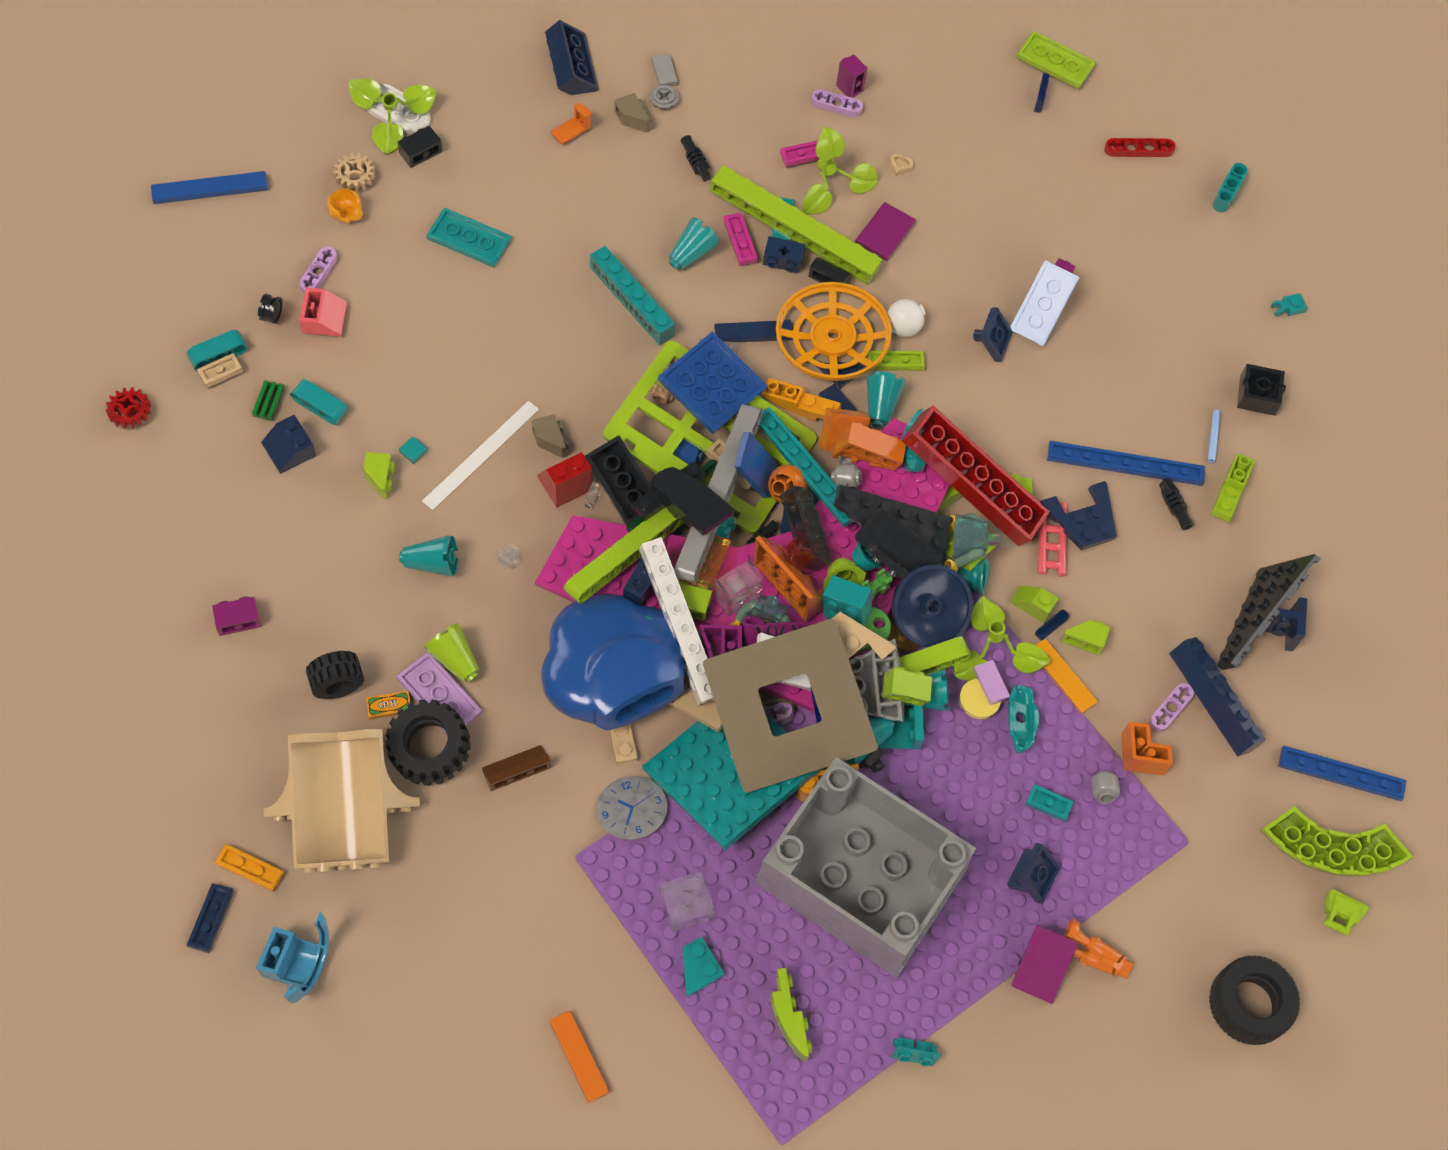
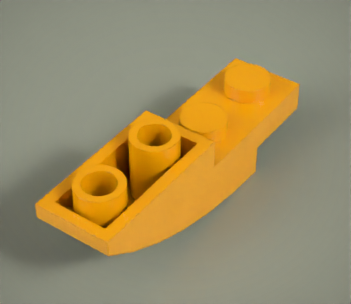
M768 378L765 383L767 388L761 393L763 397L781 408L817 422L818 418L824 420L826 407L841 409V403L805 393L803 387Z

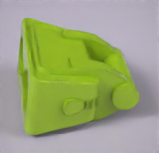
M1332 889L1325 894L1324 912L1327 915L1323 925L1348 936L1351 926H1356L1361 921L1369 907ZM1336 918L1344 922V925L1334 921L1333 919Z

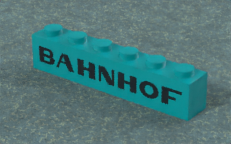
M606 246L590 254L591 270L659 346L675 336V323Z

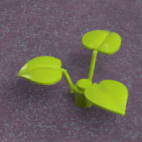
M349 80L351 98L359 108L370 109L374 102H382L383 108L388 111V124L379 123L372 130V139L384 154L395 151L398 148V141L404 136L400 125H391V112L397 109L398 103L408 105L412 113L422 115L431 109L437 94V90L432 87L412 85L403 92V98L406 101L404 102L391 92L381 96L380 86L374 80Z
M828 127L822 128L821 135L816 144V155L819 158L817 168L821 171L820 175L825 187L821 183H816L809 188L802 206V212L805 214H820L830 207L832 194L827 191L829 186L825 175L830 176L835 172H839L852 178L849 188L858 194L872 190L878 182L875 168L868 163L858 164L853 170V175L836 167V164L833 162L834 157H840L844 153L845 142L838 132Z
M982 596L973 607L971 624L977 631L983 632L988 630L987 642L980 656L976 651L969 650L972 655L971 658L954 665V675L965 681L977 679L973 670L974 666L987 662L983 658L991 642L999 643L1003 639L1011 654L1015 655L1012 662L1014 667L1020 672H1036L1048 665L1050 658L1041 648L1029 642L1019 643L1015 651L1008 639V634H1005L1004 612L1000 607Z

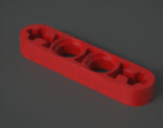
M1110 138L1105 144L1104 151L1112 157H1170L1174 153L1176 144L1173 140L1167 138ZM1127 145H1133L1135 150H1129ZM1150 145L1153 147V150H1147L1144 146Z

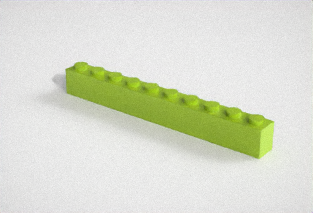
M723 165L711 180L710 192L784 234L794 242L805 244L806 249L852 273L853 277L868 285L878 272L882 262L878 255L867 251L861 245L835 232L829 226L818 222L812 216L800 211L797 207L791 206L780 197L769 193L765 188L759 187L748 178L742 177L733 169Z

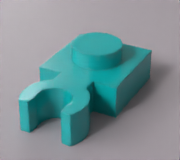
M1301 293L1285 296L1281 301L1276 300L1272 302L1270 306L1271 308L1276 307L1279 309L1274 313L1276 317L1281 316L1283 312H1286L1288 316L1305 313L1308 309Z

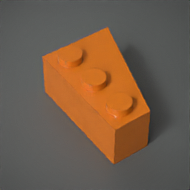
M851 422L836 437L832 458L838 459V456L851 458L850 462L857 463V459L870 462L869 466L894 471L903 463L906 444L898 437L889 436L880 430L865 427L859 422Z

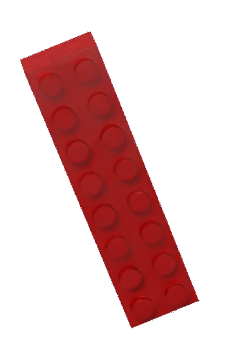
M934 405L919 415L901 440L1017 546L1031 541L1050 512Z

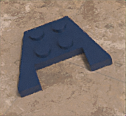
M1106 481L1091 485L1088 488L1095 505L1073 512L1065 513L1057 496L1040 501L1050 511V518L1062 526L1063 532L1080 550L1112 541L1117 537Z

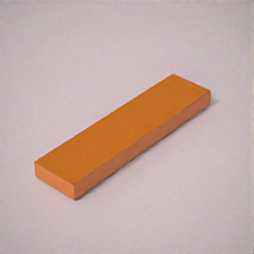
M570 1010L549 1020L588 1104L609 1094V1090Z

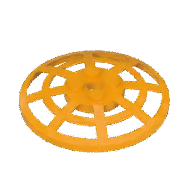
M824 282L805 287L793 294L784 303L777 317L776 338L784 357L801 372L822 380H849L868 373L883 360L891 342V323L882 304L865 290L846 283ZM829 292V302L816 304L808 309L800 301L812 294ZM836 292L853 295L862 299L865 303L859 310L850 305L836 302ZM795 306L801 315L796 320L793 331L782 329L785 316ZM871 307L881 318L884 331L873 333L870 322L864 316ZM829 309V315L819 319L813 315L814 312ZM836 309L847 311L853 314V316L846 319L836 315ZM805 319L812 324L810 333L799 332L800 326ZM860 320L867 333L856 334L854 324ZM829 334H836V335H838V337H837V338H830L828 335H829ZM782 336L793 338L795 347L801 357L794 360L787 353L782 342ZM885 338L882 352L875 362L867 359L866 356L871 350L873 340ZM799 339L809 340L813 349L806 353L801 347ZM867 341L866 347L861 354L853 349L855 342ZM820 353L829 357V364L821 363L813 358ZM845 354L854 359L844 364H837V357ZM809 362L817 367L830 369V375L814 372L803 367L802 364ZM858 363L866 366V368L854 373L838 375L839 369L849 368Z

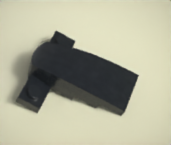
M694 462L681 470L669 467L658 472L651 480V491L633 502L631 509L644 521L666 507L675 518L679 517L688 527L693 526L702 536L734 515L735 510L714 491L701 483L706 479L707 474Z

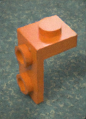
M580 102L575 104L574 117L552 130V136L561 145H564L590 129L592 116L590 110Z

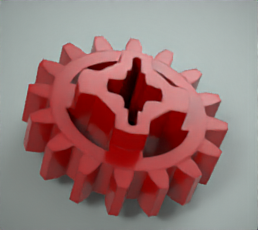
M124 387L121 393L117 390L115 391V397L109 396L111 402H106L107 409L105 410L110 422H114L116 427L122 425L123 429H126L127 425H130L134 429V424L137 423L141 426V420H148L146 414H151V404L147 395L143 394L140 389L135 392L134 387H131L130 391H127Z

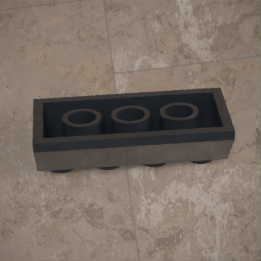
M620 435L585 455V458L622 521L628 526L639 517L631 509L632 503L651 491V486Z

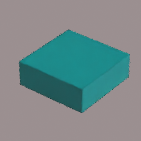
M413 436L399 448V453L412 464L428 452L427 448Z

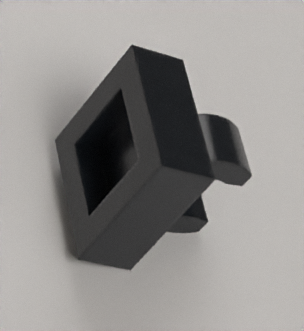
M878 747L876 751L871 752L858 765L862 769L870 767L874 773L880 772L885 767L879 759L884 755V752Z

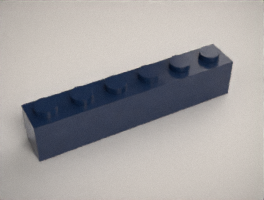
M1197 637L1184 640L1169 653L1237 757L1250 753L1266 740L1260 728L1255 725L1249 712L1243 707L1237 694L1231 689L1227 679L1221 674L1215 665V661L1209 656L1203 643Z

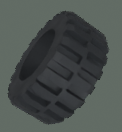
M426 699L419 700L417 705H414L413 702L407 704L408 709L403 711L401 708L397 712L399 715L397 719L392 718L389 723L391 729L388 728L386 730L385 736L388 740L385 741V748L388 751L389 760L405 779H410L415 784L422 782L424 786H431V782H436L438 785L443 783L442 779L446 777L449 780L455 777L453 772L456 770L460 772L462 770V762H467L469 757L467 751L471 749L470 734L463 719L455 709H451L450 705L446 703L440 704L438 700L432 699L430 703H427ZM426 726H439L443 728L447 733L448 739L445 748L439 755L426 760L417 759L411 755L409 743L412 736L419 729Z

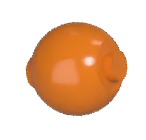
M787 464L777 467L771 473L768 480L770 495L774 500L785 505L795 504L802 500L808 489L801 470L794 465Z

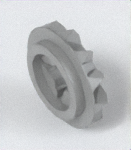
M666 84L655 86L649 95L653 107L657 106L659 109L666 108L667 110L669 107L675 106L679 97L677 90Z

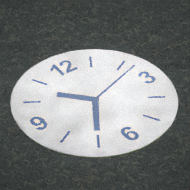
M639 776L624 777L612 782L603 790L597 803V816L602 827L611 835L627 840L643 838L653 833L663 823L667 813V799L663 790L650 779Z

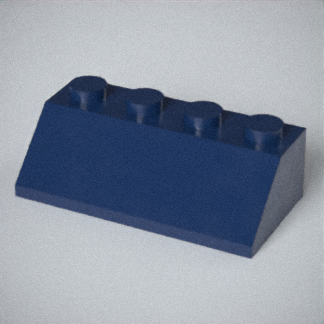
M558 20L545 31L558 89L570 95L597 92L599 88L585 33L562 20Z

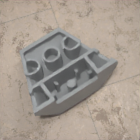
M895 639L889 641L897 647ZM873 649L868 653L850 659L849 662L867 715L903 722L904 702L882 698L884 673L892 670L894 667H901L898 649L893 650L883 660Z

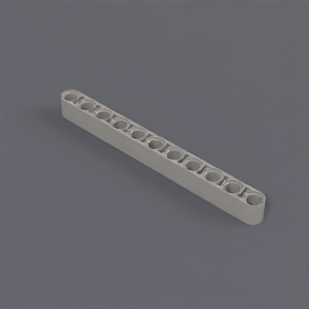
M741 405L708 485V488L727 503L740 474L734 467L742 434L743 432H750L755 437L762 419V408ZM719 525L704 536L691 526L674 569L677 579L694 583L697 581Z

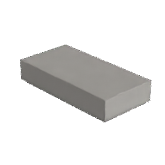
M669 53L652 56L651 61L658 84L676 86L678 81Z

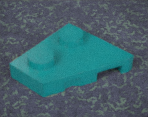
M702 936L682 947L687 998L724 977L723 970Z

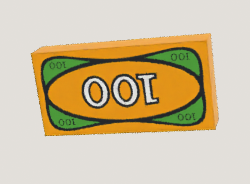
M409 691L366 697L369 720L396 716L401 708L403 711L408 709L407 704H410Z

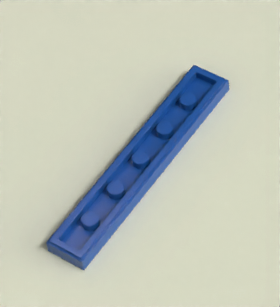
M266 171L151 185L153 204L268 190Z
M1286 746L1281 748L1278 764L1280 768L1398 801L1404 799L1406 780L1294 748Z

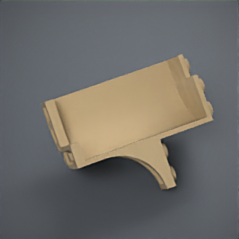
M382 729L288 735L289 773L287 783L278 801L272 806L264 808V817H273V821L286 820L287 816V820H292L294 869L303 868V872H324L334 870V866L335 870L366 868V864L367 868L380 867L381 862H389L387 813H393L394 808H398V812L411 811V807L420 806V801L418 797H411L402 793L389 778L384 763Z

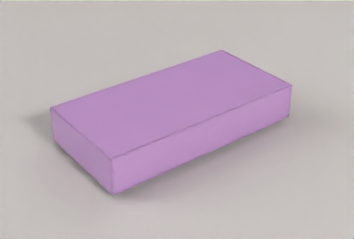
M993 660L974 666V673L989 705L1009 699L1008 690Z

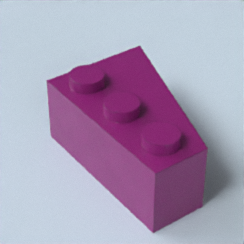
M699 625V636L707 659L742 648V625Z

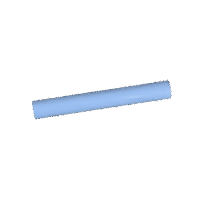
M1217 409L1213 410L1207 459L1209 463H1215L1221 416V411Z

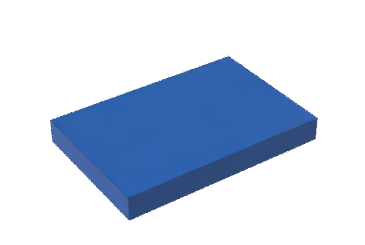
M743 432L734 467L762 498H769L768 480L771 473L776 469L777 462L750 432Z

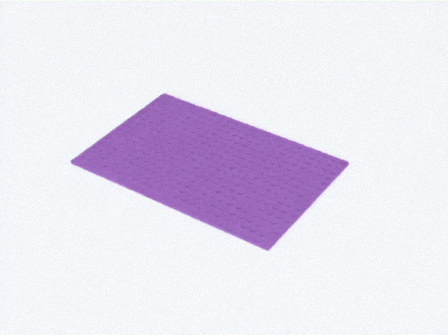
M972 590L971 594L974 607V605L980 599V597H982V595L979 592H975L974 590ZM970 620L968 627L961 636L964 638L968 649L976 651L980 656L987 642L988 630L983 632L977 631L972 626ZM1004 621L1005 634H1008V639L1016 651L1017 645L1022 643V641ZM1004 639L999 643L991 642L983 659L987 662L994 661L1009 695L1014 685L1026 686L1033 690L1034 702L1039 712V725L1035 734V742L1031 747L1018 754L1015 751L1008 725L1009 699L1001 701L998 711L987 719H975L965 713L966 711L959 704V695L962 687L968 681L955 677L954 666L945 668L946 675H943L947 676L949 692L948 704L945 705L950 706V711L923 708L924 741L921 749L880 748L884 755L879 759L885 765L880 772L874 773L870 767L862 769L859 766L858 769L860 773L976 848L968 863L969 868L897 978L755 884L763 859L804 803L797 798L796 792L727 850H724L667 794L665 795L667 799L666 817L660 827L653 833L633 840L621 839L608 833L576 855V861L781 1145L786 1144L895 1063L897 1059L890 1058L896 1049L893 1047L894 1038L914 1040V1047H916L917 1041L923 1042L1016 973L1036 924L1064 936L1066 926L1072 918L1082 924L1183 849L1189 842L1133 773L1123 770L1122 760L1086 717L1079 712L1045 669L1041 668L1033 673H1023L1014 667L1012 660L1015 655L1011 654ZM920 646L915 651L907 653L898 652L899 658L928 647ZM799 706L796 708L793 720L780 727L786 733L819 723L821 716ZM1016 713V720L1019 723H1023L1024 717L1020 713ZM867 715V716H868V719H869V718L876 717V716ZM1101 771L1113 773L1119 780L1120 795L1114 802L1109 804L1100 803L1092 795L1091 779ZM1034 784L1074 801L1065 822L1025 805ZM1035 843L1043 844L1060 866L1043 904L1036 903L1028 893L1012 890L1007 885L1024 849L1032 850ZM702 936L725 975L687 998L682 947ZM780 968H786L787 975L791 974L793 987L789 989L791 997L794 996L796 1002V1010H793V1012L802 1011L803 1018L807 1017L808 1031H805L806 1039L811 1041L812 1053L809 1054L807 1061H802L788 1045L774 1016L770 996L772 992L778 991L776 972Z

